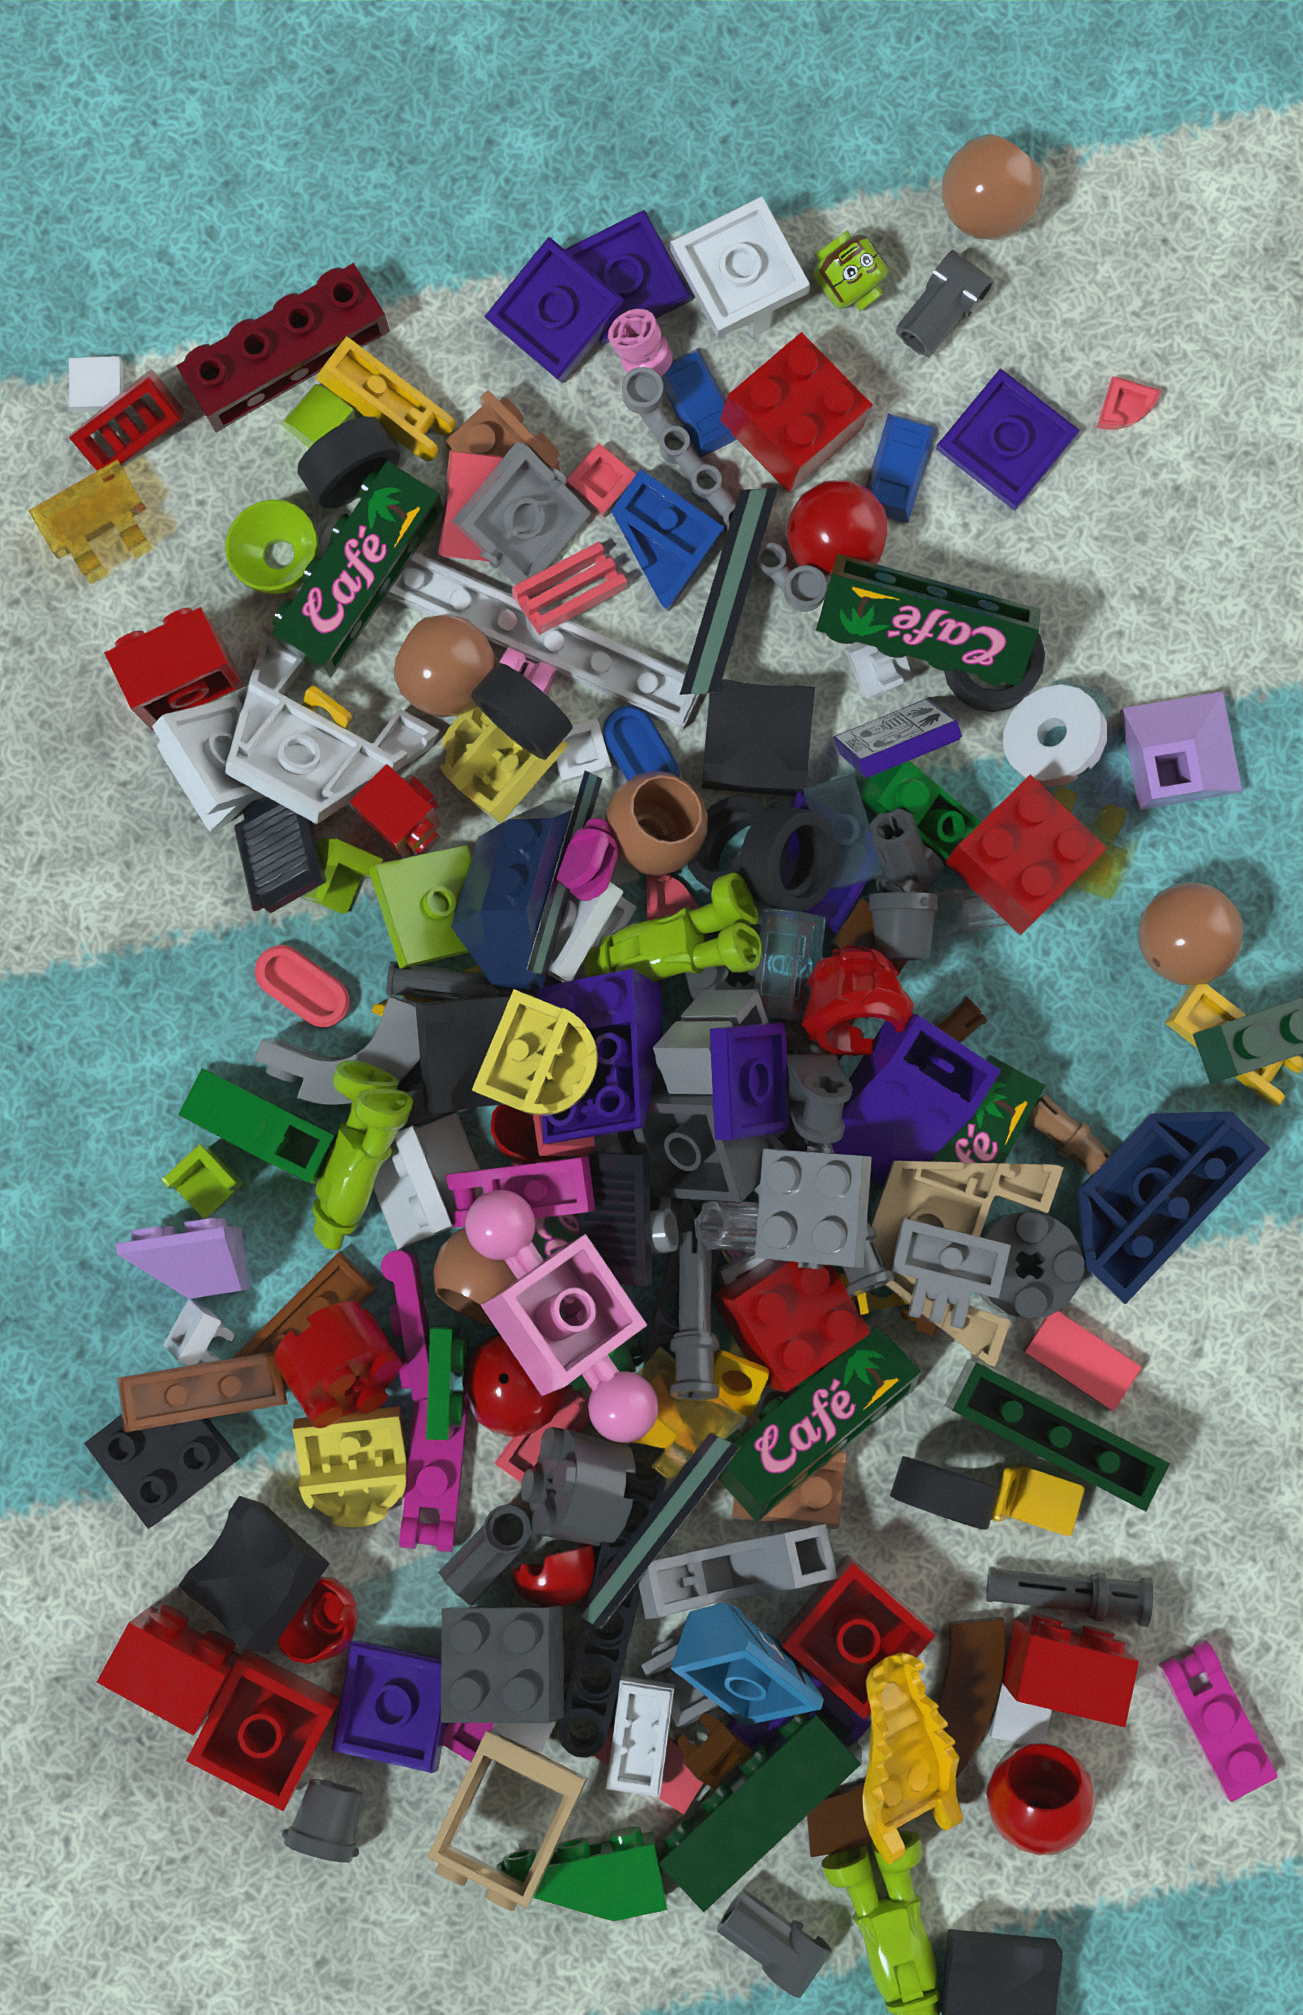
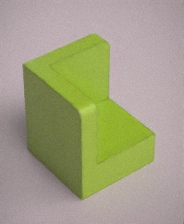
M320 838L318 848L327 882L301 897L335 912L346 914L349 911L361 878H371L369 869L376 864L382 863L383 859L341 840Z
M203 1144L196 1146L161 1180L168 1189H176L203 1219H209L245 1185L244 1181L211 1146Z

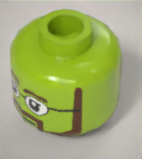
M846 230L814 255L819 262L813 269V276L835 308L845 309L854 303L860 312L884 294L879 284L887 277L889 268L866 234L858 233L851 236L849 231Z

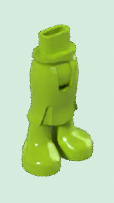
M735 872L723 875L713 882L711 892L712 903L694 910L684 907L670 916L633 923L620 929L613 936L602 937L600 945L590 948L584 958L586 978L634 969L648 977L652 982H658L681 973L699 974L705 971L706 968L727 966L732 972L738 973L755 970L760 963L762 943L757 932L749 927L758 923L759 916L753 896L745 880ZM722 930L718 938L704 941L705 934Z
M355 1060L340 1062L336 1066L332 1078L334 1088L352 1101L351 1111L347 1122L340 1123L335 1143L321 1169L315 1190L318 1199H315L312 1206V1213L316 1219L313 1232L321 1244L331 1250H339L345 1235L353 1233L369 1204L379 1169L391 1155L392 1149L390 1145L400 1128L406 1124L413 1104L412 1097L409 1094L397 1090L399 1080L392 1074L369 1063Z
M898 1831L906 1853L902 1858L890 1865L883 1860L874 1842H871L876 1862L889 1895L878 1899L871 1861L866 1845L827 1855L821 1863L824 1876L830 1885L836 1888H846L855 1909L852 1918L862 1932L870 1970L875 1985L885 2000L887 2011L895 2015H940L937 2001L941 1997L938 1987L937 1963L921 1917V1897L914 1892L911 1868L920 1863L923 1857L920 1836L916 1832Z

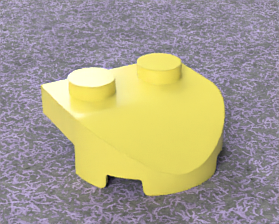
M476 706L468 712L459 715L446 731L442 740V746L446 750L445 764L440 765L445 777L472 804L501 824L569 745L563 740L546 760L540 759L513 741Z
M513 989L472 1091L532 1115L549 1116L564 1112L582 1099L593 1082L598 1062L594 1038L582 1020L563 1007L561 1009Z
M400 1406L380 1408L367 1414L355 1411L320 1429L315 1428L308 1417L294 1419L292 1430L300 1470L299 1491L307 1507L311 1509L314 1506L320 1512L330 1516L332 1524L341 1527H364L384 1519L387 1511L400 1497H403L406 1486L408 1455Z

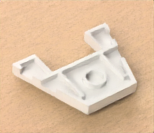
M265 635L261 639L257 660L249 681L248 692L228 755L225 774L318 824L350 803L349 801L386 764L396 772L434 746L440 730L400 708L375 742L370 743L284 696V693L300 674L305 661L281 647L275 639Z

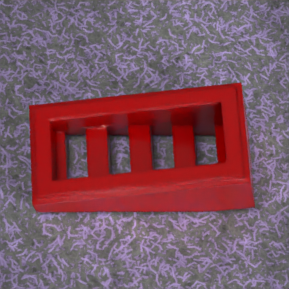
M150 369L71 433L69 439L99 475L104 478L182 420L184 409L158 375ZM147 392L163 411L158 417L142 399V396ZM131 405L147 424L144 429L140 430L125 411L127 407ZM114 418L131 439L124 443L107 422ZM98 430L114 449L115 453L110 457L92 438L91 434Z

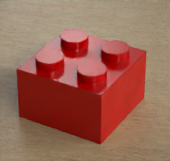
M800 332L727 395L720 421L790 494L862 430L873 404Z
M201 607L193 611L191 608L176 610L163 619V625L146 633L142 630L130 632L115 642L116 647L104 652L131 710L152 731L154 730L152 726L162 715L214 702L245 687L220 633Z
M1030 774L956 847L945 863L1021 936L1096 861L1107 847Z
M766 1259L711 1295V1299L745 1358L770 1370L764 1387L782 1392H788L871 1333L851 1297L848 1296L846 1288L833 1265L822 1264V1269L798 1267V1262Z
M847 1554L836 1567L838 1578L824 1581L778 1637L781 1646L865 1720L871 1713L865 1682L869 1670L882 1659L902 1652L918 1658L936 1635L926 1622Z
M161 1604L159 1609L150 1606L128 1623L96 1683L194 1736L206 1722L231 1670L241 1654L233 1651L236 1643L229 1637L214 1630H207L204 1635L187 1625L189 1617L180 1610L165 1604Z
M1031 1613L1029 1621L1014 1618L1001 1682L1017 1702L1126 1727L1139 1661L1125 1649L1126 1643L1114 1639L1115 1634L1110 1631L1083 1625L1082 1632L1079 1634L1062 1626V1621L1057 1618L1039 1613Z
M246 1650L231 1670L186 1762L284 1811L292 1799L340 1703L341 1697L250 1650Z

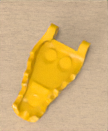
M903 1652L882 1659L869 1670L865 1681L871 1708V1732L868 1767L862 1796L863 1815L874 1845L888 1865L902 1858L906 1853L903 1841L897 1831V1828L930 1809L937 1824L943 1830L948 1831L963 1821L962 1811L956 1795V1772L960 1757L952 1747L955 1741L943 1730L948 1726V1723L939 1714L937 1703L925 1694L926 1686L919 1674V1671L925 1668L924 1663L916 1657Z

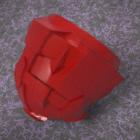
M847 945L844 948L832 950L833 954L830 957H822L816 964L808 979L807 985L811 987V995L802 1026L806 1028L809 1034L808 1039L818 1042L820 1047L833 1054L850 1056L874 1053L875 1040L873 1038H864V1033L860 1028L848 1024L850 1019L861 1017L880 1018L892 1023L895 1032H903L913 1015L914 1003L897 980V976L900 973L881 952L874 948L869 949L862 946Z

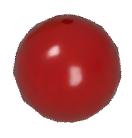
M831 480L818 484L801 495L788 518L787 540L792 557L799 566L809 565L819 569L824 574L827 582L830 581L837 554L878 564L885 548L887 517L883 505L867 487L851 481Z
M500 1333L494 1334L475 1348L466 1361L462 1378L465 1403L475 1420L492 1433L510 1437L532 1434L551 1422L563 1404L567 1387L565 1386L541 1396ZM503 1374H508L509 1381L506 1384H502L500 1381V1377Z
M1047 1743L1023 1744L1008 1751L992 1771L986 1791L992 1822L1002 1838L1017 1849L1035 1855L1059 1854L1074 1847L1092 1824L1096 1807L1091 1777L1081 1761L1065 1749Z

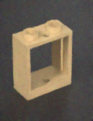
M492 1729L487 1730L427 1858L438 1863L435 1870L436 1873L456 1884L465 1886L467 1880L470 1879L488 1888L484 1897L496 1905L510 1911H514L517 1904L527 1908L536 1894L588 1777L492 1731ZM492 1760L564 1795L524 1882L452 1846Z

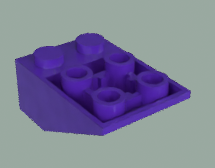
M628 969L543 986L542 989H537V999L561 1009L563 1007L582 1020L594 1038L598 1054L597 1069L593 1082L582 1099L564 1112L542 1116L543 1143L552 1144L644 1128L657 1069L656 1055L653 1047L663 1037L661 985L652 982L648 977L634 969Z
M914 1013L903 1032H895L892 1023L885 1020L874 1038V1053L864 1055L849 1078L853 1090L850 1099L844 1103L843 1107L844 1135L841 1140L831 1143L835 1154L872 1157L870 1180L882 1188L892 1161L929 1162L973 1117L1001 1072L999 1068Z

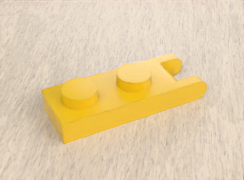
M347 336L316 377V380L362 415L376 417L390 436L424 461H432L438 453L437 445L425 436L429 428H433L443 436L451 435L456 428V421L451 415Z
M1199 984L1188 987L1165 1024L1197 1048L1193 1037L1194 1033L1247 1015L1208 984ZM1298 1055L1236 1076L1235 1078L1267 1103L1279 1107L1285 1099V1095L1273 1086L1271 1081L1282 1065L1290 1071L1300 1074L1303 1071V1058Z

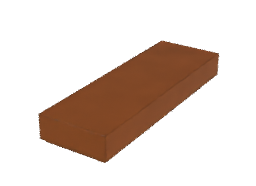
M339 1251L233 1358L276 1351L282 1339L292 1329L296 1336H299L311 1326L307 1320L308 1316L324 1307L339 1302L355 1301L361 1305L377 1287L342 1251Z
M276 1351L117 1377L124 1432L288 1404L284 1378L274 1363Z

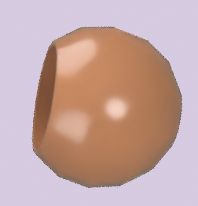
M986 134L969 140L952 156L942 176V200L949 219L962 232L975 239L1000 240L1015 234L1034 217L1042 200L1043 177L1036 163L1016 145L993 134Z
M452 614L424 617L409 632L401 645L393 669L394 679L401 695L420 712L438 718L459 716L477 706L471 694L495 666V654L487 637L468 619Z
M651 771L632 777L614 791L606 807L605 821L609 822L611 835L618 844V859L620 862L640 874L660 876L682 869L697 857L706 838L708 813L702 797L689 782L672 773Z
M1184 882L1174 884L1158 892L1141 914L1137 941L1148 966L1167 981L1178 985L1207 984L1223 976L1241 954L1244 926L1241 915L1224 893L1207 884Z
M464 1227L454 1232L441 1246L433 1269L434 1288L440 1299L466 1317L481 1324L495 1327L481 1307V1304L517 1279L505 1260L489 1259L478 1253L470 1244Z

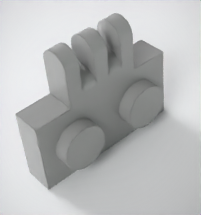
M902 1218L890 1271L916 1278L908 1316L920 1318L926 1297L933 1299L929 1321L941 1324L946 1304L950 1303L954 1304L951 1314V1326L962 1329L972 1292L999 1299L1011 1245Z

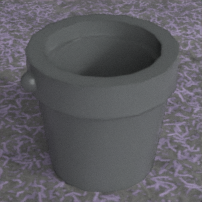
M917 892L870 894L869 912H872L875 949L881 952L888 960H929L935 912L938 911V895Z
M310 1779L292 1826L282 1831L285 1846L297 1852L324 1860L343 1863L351 1862L353 1857L359 1855V1849L356 1848L354 1841L362 1792L334 1782Z

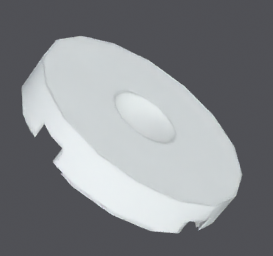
M1063 684L1042 687L1024 697L1010 713L1003 730V750L1012 768L1024 779L1031 774L1042 786L1047 788L1068 785L1079 779L1078 774L1082 773L1087 767L1091 769L1099 761L1107 742V722L1095 700L1080 688ZM1057 726L1067 727L1065 738L1059 744L1051 747L1044 746V738L1048 731Z

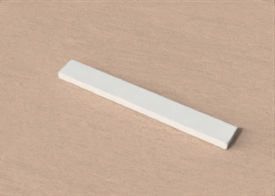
M332 515L319 542L320 558L323 557L332 543L330 534L339 520L336 516ZM417 552L414 553L386 595L387 598L427 616L452 614L468 619L483 632L490 644L503 650L512 647L523 652L526 660L535 664L542 661L557 667V674L624 704L640 708L647 714L683 730L700 695H680L686 672L569 620L539 635L511 594ZM545 609L538 610L540 615L548 612Z

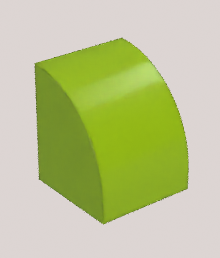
M314 384L281 421V425L310 448L319 438L335 427L357 417L354 409L327 388Z

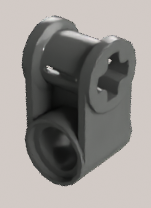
M833 1053L787 1054L789 1114L796 1126V1131L803 1138L815 1143L829 1144L841 1140L845 1131V1124L842 1119L844 1103L850 1099L853 1088L840 1067L838 1057Z

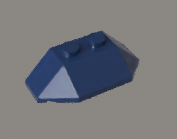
M575 802L543 803L502 822L478 837L451 928L496 989L543 988L546 976L526 969Z
M1232 1111L1148 1114L1077 1190L1084 1267L1123 1304H1127L1271 1148Z

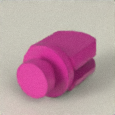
M602 819L588 820L584 829L574 833L571 843L567 846L557 880L563 886L569 888L570 892L581 901L592 900L608 888L619 855L618 844L611 835L609 822Z

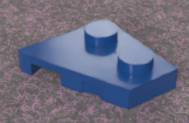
M642 469L638 471L611 510L660 604L669 611L724 533V526Z

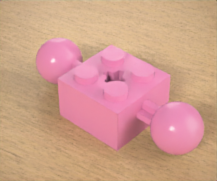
M494 1190L480 1196L471 1205L466 1216L465 1230L467 1238L472 1247L482 1256L493 1260H505L517 1278L482 1303L481 1307L541 1396L564 1388L582 1374L592 1389L588 1404L589 1416L593 1426L602 1436L620 1443L632 1442L645 1436L653 1427L658 1415V1399L655 1390L642 1376L632 1372H619L608 1354L646 1327L647 1324L587 1235L584 1234L564 1245L543 1260L531 1242L535 1233V1217L530 1205L518 1194L506 1190ZM561 1308L566 1312L567 1317L564 1319H562L560 1316L559 1309Z

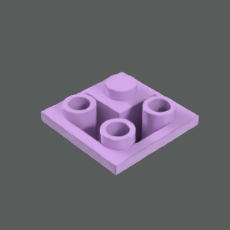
M1223 691L1126 707L1120 710L1139 810L1242 792Z
M209 1218L184 1222L185 1233L175 1234L174 1226H158L130 1231L132 1241L115 1243L117 1255L188 1299L250 1289L242 1227H227L226 1218Z

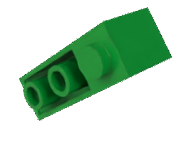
M910 760L868 778L862 775L848 794L874 817L879 813H889L897 808L911 813L923 845L935 852L942 863L948 868L950 867L945 863L956 847L981 823Z
M201 1068L178 1113L179 1116L311 1184H317L324 1162L337 1138L336 1134Z
M633 1826L610 1833V1841L589 1845L587 1838H575L558 1844L557 1852L553 1854L534 1898L613 1922L667 1910V1894L662 1869L658 1864L659 1854L654 1831L642 1834L641 1827ZM534 1849L512 1852L503 1858L504 1864L496 1865V1869L524 1882L534 1862L536 1852Z

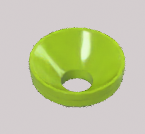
M275 499L257 502L239 513L228 530L225 542L226 559L234 575L247 587L261 593L273 595L286 593L302 584L301 578L307 565L314 557L319 556L320 552L317 531L307 514L295 504ZM281 542L292 545L294 557L287 567L274 569L268 566L266 556L271 546Z

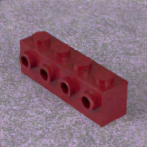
M352 263L343 269L340 267L330 269L320 276L316 285L300 294L291 293L282 297L274 304L273 310L255 320L252 318L245 319L237 323L229 331L228 336L212 345L203 344L194 348L186 355L185 361L176 366L206 418L217 433L318 374L346 336L360 347H364L390 332L383 309L355 264Z

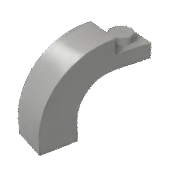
M400 995L390 996L374 1037L363 1050L353 1056L343 1058L327 1057L270 1037L261 1040L254 1060L268 1065L266 1073L278 1079L295 1083L298 1076L304 1078L297 1096L298 1099L319 1104L339 1105L352 1103L350 1099L339 1093L332 1083L336 1066L340 1062L355 1060L369 1063L392 1074L399 1082L408 1077L420 1065L415 1003L419 1002Z
M826 1524L656 1559L653 1560L640 1577L638 1583L645 1618L653 1619L733 1599L796 1589L838 1577Z

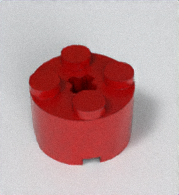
M355 1301L335 1303L316 1311L307 1317L311 1325L299 1336H296L292 1329L278 1345L274 1355V1363L305 1415L311 1420L314 1427L319 1429L325 1428L337 1419L357 1410L367 1414L381 1407L388 1398L385 1389L394 1380L402 1366L398 1354L373 1315L367 1308L363 1310L359 1302Z

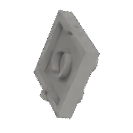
M516 442L451 522L482 551L480 555L489 560L493 568H499L517 585L545 570L590 516L591 512L565 486L568 480L560 471L553 467L548 468L526 444Z
M807 1147V1152L763 1149L755 1258L798 1262V1267L822 1269V1264L864 1268L872 1157L830 1154V1148Z

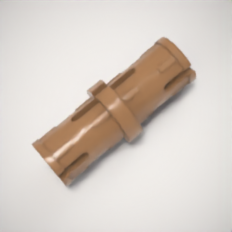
M1045 1093L1038 1099L1026 1121L1058 1147L1056 1152L1062 1158L1070 1157L1090 1175L1113 1152L1090 1133L1092 1128L1086 1122L1078 1123Z

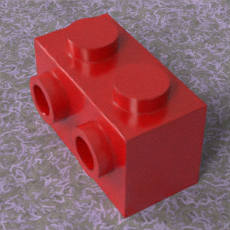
M388 764L349 801L360 818L403 859L411 857L413 854L416 856L426 854L440 838L436 830L442 824L435 812L440 806L434 800L435 796L415 776L412 775L405 781Z

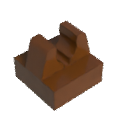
M704 1713L699 1717V1720L708 1730L707 1739L702 1744L695 1745L689 1737L682 1734L678 1738V1745L685 1758L683 1763L696 1779L714 1788L751 1751V1748L739 1734L711 1715Z

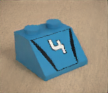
M724 1602L689 1612L670 1669L746 1726L816 1711L822 1708L824 1699L803 1665L781 1646L780 1641L776 1637L764 1633L745 1618L744 1613L739 1608Z

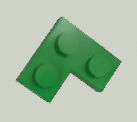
M437 1325L430 1328L426 1440H449L453 1435V1427H462L463 1394H454V1381L458 1379L459 1372H464L466 1361L469 1358V1337H460V1325Z

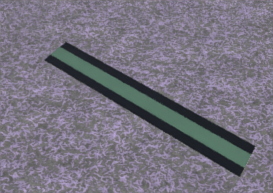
M778 488L744 489L739 492L680 695L719 692Z
M586 770L583 772L526 969L547 976L570 895V889L563 886L557 880V875L567 846L571 843L574 833L584 829L586 822L592 818L602 783V778Z
M709 1433L573 1613L601 1629L740 1447Z

